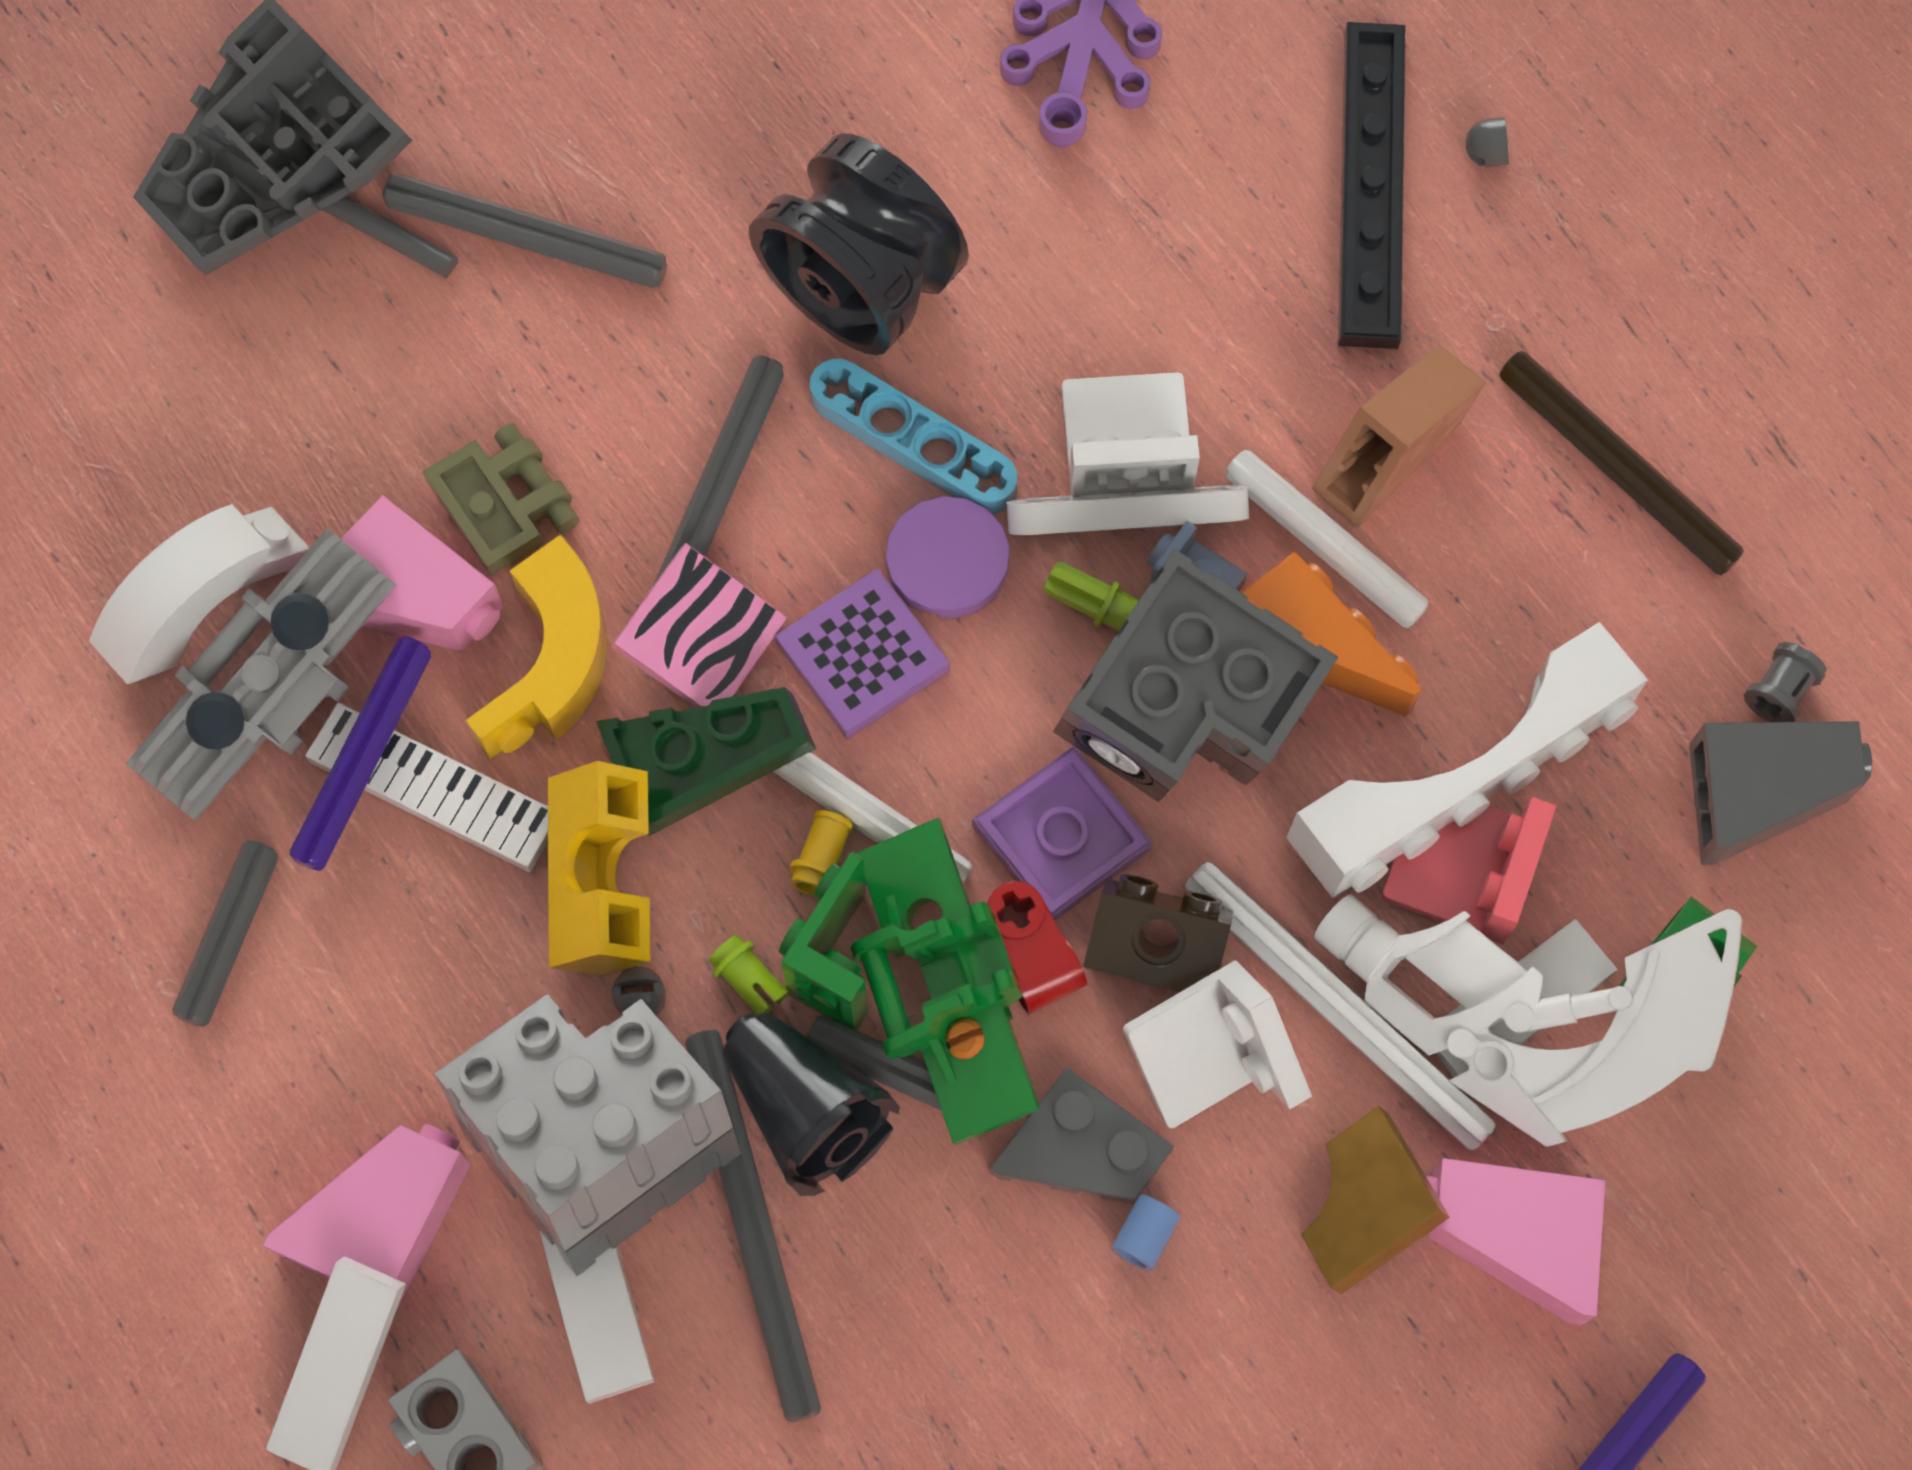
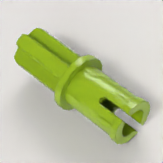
M1057 562L1053 566L1043 590L1047 596L1094 618L1093 626L1098 628L1100 623H1103L1117 631L1121 629L1139 599L1118 589L1119 582L1114 580L1111 586L1064 562Z

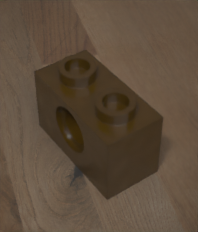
M1122 874L1119 881L1107 878L1101 893L1083 967L1181 992L1220 969L1232 924L1233 911L1221 908L1223 901L1206 893L1185 891L1183 898L1158 892L1159 885L1144 877ZM1163 919L1173 924L1179 937L1169 945H1155L1146 939L1142 927L1151 920Z

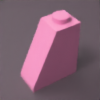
M384 495L341 538L342 541L397 585L362 627L397 636H408L421 642L462 652L473 639L476 641L483 639L497 624L500 618V610L504 606L495 584Z
M428 1124L423 1125L420 1133L399 1125L271 1231L263 1246L277 1256L326 1279H330L336 1261L345 1256L404 1282L406 1286L397 1307L398 1310L471 1166L462 1153L456 1150L460 1140Z
M1442 1158L1432 1170V1176H1426L1450 1218L1427 1233V1237L1569 1324L1584 1325L1597 1317L1605 1180Z

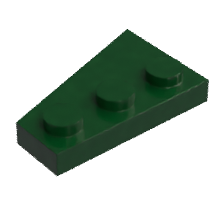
M785 687L715 699L708 706L676 711L671 707L649 711V716L621 721L616 717L596 721L613 764L648 771L649 834L647 836H651L816 749L796 699Z

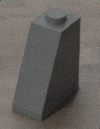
M1859 721L1704 723L1689 743L1701 865H1715L1847 803L1867 783L1866 781L1869 780L1872 772L1871 749L1868 743H1862Z

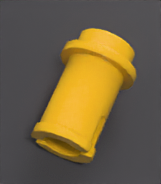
M826 810L815 811L813 823L799 859L792 860L788 868L792 874L790 884L793 888L814 897L815 890L826 870L833 863L838 865L847 837L853 828L852 822L834 812Z

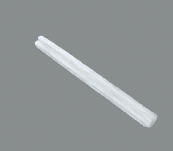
M1206 862L1191 875L1185 885L1186 891L1202 892L1223 901L1221 908L1233 911L1230 932L1467 1150L1473 1151L1487 1139L1496 1126L1495 1121L1461 1089L1449 1082V1078L1214 863Z

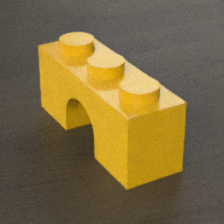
M594 761L548 778L549 968L601 976L651 962L650 898L620 893L616 884V867L622 850L631 840L649 834L648 771Z

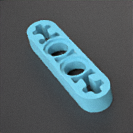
M829 359L814 369L810 377L811 402L814 409L823 418L950 496L966 498L987 508L991 514L1006 510V502L1015 499L1017 494V470L1013 462L1004 454L853 362L845 359ZM842 381L848 382V394L851 398L842 393L836 394L833 399L827 397V383L836 387ZM854 400L862 404L859 416H855L856 406ZM884 408L898 410L905 418L903 426L893 433L877 431L872 426L870 420L878 410ZM943 439L949 441L954 446L956 453L947 463L933 464L923 458L921 454L923 446L928 441ZM967 456H971V457H972V458H971V471H972V472H970L969 470H967V469H965V468L963 469V467H964V465H965V463H966V458H967ZM962 472L961 478H956ZM993 473L1000 475V488L1002 490L991 487L986 493L979 491V478L975 474L984 479L990 478Z

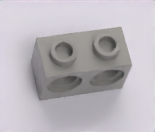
M458 1349L388 1399V1402L399 1416L389 1423L394 1434L412 1457L422 1451L435 1470H464L467 1458L474 1451L482 1448H490L495 1453L497 1459L496 1470L544 1469L540 1460L473 1363ZM444 1392L453 1393L458 1402L456 1417L446 1427L432 1429L426 1420V1409L429 1402L438 1394Z

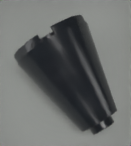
M772 1013L747 1014L738 1019L726 1034L727 1043L723 1049V1058L786 1182L800 1196H815L825 1192L818 1182L832 1174H835L841 1182L845 1181L873 1158L887 1141L894 1128L886 1118L889 1111L899 1114L900 1108L887 1090Z

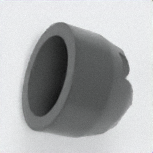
M1505 117L1479 121L1468 131L1466 151L1470 159L1479 166L1493 167L1509 164Z
M634 966L624 970L616 978L612 987V999L621 1015L623 1011L642 999L657 1016L664 1007L666 991L661 978L653 970ZM653 984L654 993L636 992L622 995L621 992L623 987Z

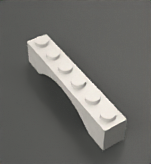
M1598 622L1550 653L1535 679L1529 707L1524 717L1506 738L1486 754L1453 771L1421 780L1388 783L1348 780L1297 812L1286 838L1332 898H1335L1350 887H1353L1357 893L1362 892L1379 881L1388 871L1386 864L1404 853L1410 860L1425 852L1439 839L1440 835L1437 831L1455 821L1459 827H1462L1476 819L1489 807L1490 802L1488 798L1504 788L1510 795L1524 788L1540 773L1538 766L1550 758L1555 757L1561 763L1575 755L1589 742L1590 738L1587 735L1603 725L1608 731H1611L1623 724L1638 710L1639 707L1634 701L1648 679L1604 626Z

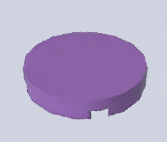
M940 496L917 503L899 517L888 536L886 568L893 589L908 606L921 613L924 610L928 613L938 614L940 618L955 619L978 612L997 597L1007 576L1010 547L1003 526L987 508L966 498Z

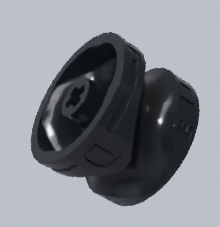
M841 133L833 136L807 165V174L814 191L811 198L804 200L794 195L785 194L775 197L750 224L749 239L766 273L781 292L807 318L850 348L865 354L881 355L911 325L916 314L920 293L939 294L967 265L969 258L968 245L951 211L929 184L911 167L882 146L864 137Z

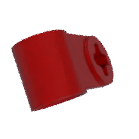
M1010 881L1001 884L993 890L987 903L994 913L1022 994V998L1018 1001L1025 1012L1029 1015L1087 986V979L1076 953L1066 937L1060 932L1041 894L1036 888L1026 882ZM1012 905L1017 913L1025 910L1028 911L1025 927L1018 929L1013 921L1001 922L1005 906Z

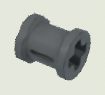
M1782 642L1773 651V664L1760 683H1752L1744 693V700L1749 708L1768 722H1795L1800 715L1798 705L1811 686L1821 684L1827 671L1823 661L1813 652L1795 643Z

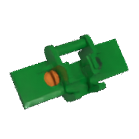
M939 818L933 819L856 853L864 858L865 881L881 929L858 939L850 948L855 961L863 963L887 1036V1040L882 1044L886 1057L888 1059H896L920 1050L922 1051L953 1144L958 1145L1041 1110L1010 1022L1013 1017L1009 1006L1022 998L1018 982L994 913L989 904L978 902L970 906L942 821ZM925 903H938L942 910V918L936 921L930 920L913 929L912 921L917 909ZM888 953L898 958L908 955L916 959L919 967H921L931 1000L922 1003L925 1019L922 1023L911 1027L887 955Z

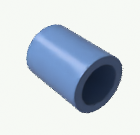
M1140 1194L1116 1237L1111 1250L1131 1264L1152 1272L1181 1216L1162 1202Z

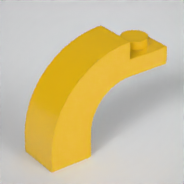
M561 534L510 570L519 596L543 624L544 638L539 657L525 677L465 720L475 741L489 759H492L501 751L510 753L520 748L532 737L534 727L541 722L557 741L584 714L593 700L603 677L607 656V630L604 615L592 579L585 565Z

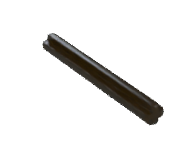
M1517 352L1504 364L1499 374L1503 382L1715 574L1723 575L1740 560L1744 550L1738 542L1527 352Z

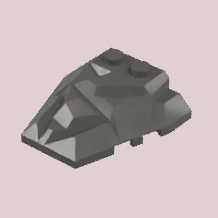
M264 0L227 37L218 52L226 60V63L210 90L199 85L190 100L198 108L196 114L184 134L171 133L133 196L191 262L205 275L369 184L412 141L275 0Z

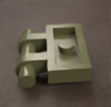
M507 424L496 432L494 438L502 448V451L488 458L478 442L474 440L423 471L426 481L490 576L543 545L541 535L533 524L541 518H550L559 533H566L572 530L580 521L570 506L572 496L561 481H553L541 463L543 454L535 442L530 438L524 439L514 424ZM512 476H521L531 491L530 494L518 501L504 482Z

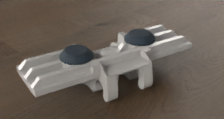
M327 528L266 600L249 588L241 597L246 601L245 604L188 669L182 666L175 677L187 686L188 691L129 758L126 764L190 818L197 821L266 738L287 753L293 755L305 741L299 736L297 729L322 699L332 697L338 702L350 689L349 685L329 671L327 667L397 585ZM265 619L269 621L272 632L244 662L224 688L217 692L210 687L209 684L260 624Z

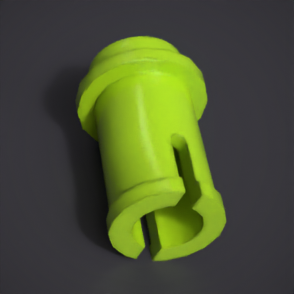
M734 935L709 957L708 961L715 968L712 976L716 980L723 977L756 1015L767 1012L771 1013L774 1009L757 991V988L761 986L778 1005L788 997L790 991L776 979L753 953L755 948L753 941L748 940L744 942L738 935Z

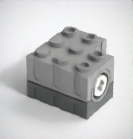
M546 994L434 1073L466 1139L477 1152H482L490 1169L513 1198H519L526 1214L551 1245L556 1244L563 1260L576 1276L596 1262L595 1259L610 1247L612 1249L616 1248L652 1221L651 1217L665 1206L671 1207L703 1183L708 1174L719 1166H726L742 1154L721 1089L642 999L623 1011V1016L612 1024L602 1026L585 1038L573 1023L569 1025L566 1022L561 1009Z

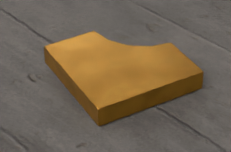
M1380 1106L1374 1108L1325 1144L1332 1164L1330 1193L1320 1215L1301 1234L1330 1288L1339 1294H1343L1450 1218L1389 1113Z

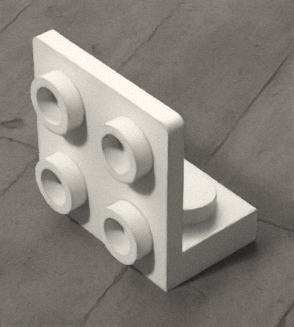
M1181 373L1081 378L1063 381L1062 401L1071 495L1194 487L1200 459L1197 435L1190 436L1184 377Z
M1236 960L1135 1018L1123 1027L1125 1037L1161 1119L1169 1128L1177 1127L1251 1082L1261 1093L1271 1090L1289 1110L1312 1097L1273 997Z

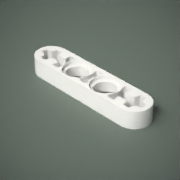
M1240 485L1040 497L1006 502L1008 533L1012 535L1184 525L1186 521L1191 524H1206L1249 519L1248 486Z

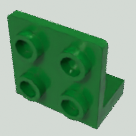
M851 852L842 867L833 863L826 870L814 893V898L819 900V903L807 922L798 918L792 924L780 945L779 953L784 956L781 963L786 988L790 991L789 996L821 1015L857 1030L868 1013L865 979L858 976L861 968L845 955L832 950L866 895L864 858Z

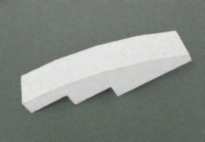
M540 1231L586 1402L591 1404L656 1382L637 1320L639 1317L621 1258L623 1257L619 1245L614 1249L610 1247L595 1259L596 1262L576 1276L563 1260L556 1244L551 1245Z

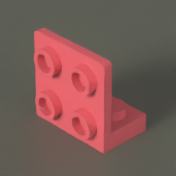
M1531 797L1520 816L1489 806L1476 819L1462 827H1459L1455 821L1451 822L1437 831L1440 835L1439 839L1419 856L1409 860L1403 853L1393 860L1381 894L1382 899L1385 902L1442 923L1466 911L1471 915L1466 921L1488 939L1503 945L1518 924L1557 805Z

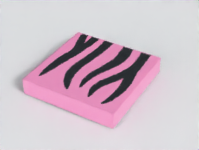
M685 543L610 647L690 705L697 708L708 706L712 700L732 697L787 617Z

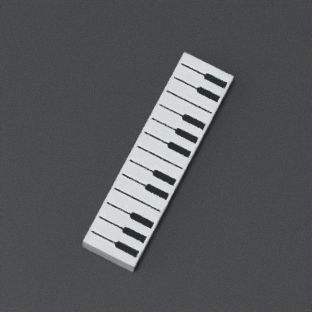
M337 703L305 755L309 763L330 772L360 713ZM395 730L364 789L529 873L532 872L548 844V806Z

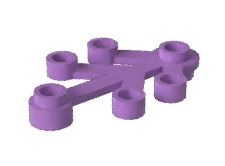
M1017 0L1013 8L1014 27L1022 35L1036 36L1046 29L1049 14L1078 0ZM1081 0L1078 14L1075 17L1025 44L1010 45L1002 52L1000 63L1002 78L1012 85H1024L1034 77L1035 66L1069 48L1058 93L1047 97L1040 107L1039 129L1041 135L1049 143L1058 147L1070 146L1079 141L1085 133L1087 109L1081 97L1092 53L1095 54L1114 80V97L1121 106L1133 109L1146 103L1150 89L1148 74L1132 64L1101 22L1104 5L1106 4L1127 29L1126 47L1129 53L1139 59H1148L1155 56L1161 47L1162 29L1155 20L1145 16L1134 0ZM1027 11H1033L1040 16L1037 19L1028 20L1021 15ZM1139 34H1147L1150 35L1153 38V40L1147 43H1142L1135 39V36ZM1014 60H1021L1027 66L1022 69H1014L1008 64ZM1128 83H1135L1142 89L1137 92H1128L1123 86ZM1065 121L1072 127L1062 129L1053 126V124Z

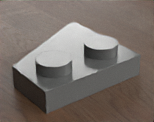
M1066 1067L1039 1103L1041 1110L1032 1113L991 1166L990 1173L997 1179L1010 1181V1178L1050 1185V1189L1071 1193L1088 1192L1098 1194L1104 1199L1134 1204L1138 1196L1171 1154L1174 1146Z

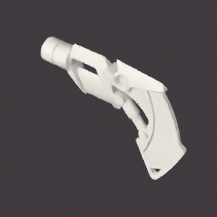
M1350 894L1341 899L1330 910L1314 935V939L1336 958L1343 960L1348 968L1367 983L1364 1002L1427 1055H1432L1449 1050L1452 1055L1461 1058L1468 1064L1469 1069L1467 1072L1448 1080L1449 1082L1548 1147L1567 1142L1568 1140L1562 1134L1563 1132L1594 1124L1643 1102L1667 1087L1688 1070L1703 1072L1712 1067L1724 1032L1733 995L1743 920L1738 912L1727 909L1625 957L1627 981L1623 987L1618 986L1574 996L1571 993L1546 998H1543L1544 975L1534 966L1529 970L1525 969L1466 921L1471 916L1466 911L1432 928L1400 935L1385 921L1378 919L1374 912ZM1723 928L1727 931L1721 961L1708 934ZM1406 958L1462 1004L1466 1010L1434 1018L1388 979V975L1402 959ZM1617 1012L1602 1041L1571 1049L1550 1050L1529 1047L1505 1039L1493 1031V1027L1502 1020H1505L1506 1025L1512 1031L1527 1033L1534 1030L1577 1023V1019Z

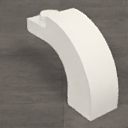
M232 504L217 509L195 520L169 537L129 573L103 608L89 642L127 685L175 668L192 633L215 606L244 586L291 570L310 548L272 507L247 515H242Z

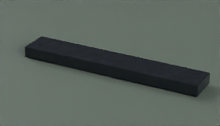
M1347 22L1345 29L1338 346L1398 349L1401 342L1405 25Z

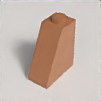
M1439 344L1360 406L1312 489L1357 527H1360L1457 428L1486 382Z

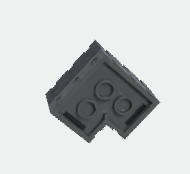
M1175 548L1053 730L1055 734L1157 802L1177 784L1195 753L1211 763L1215 761L1228 770L1227 774L1246 786L1270 764L1339 658L1320 644L1315 646L1303 638L1302 632L1267 609L1261 610L1247 601L1248 597L1211 572L1207 574L1193 565V560Z

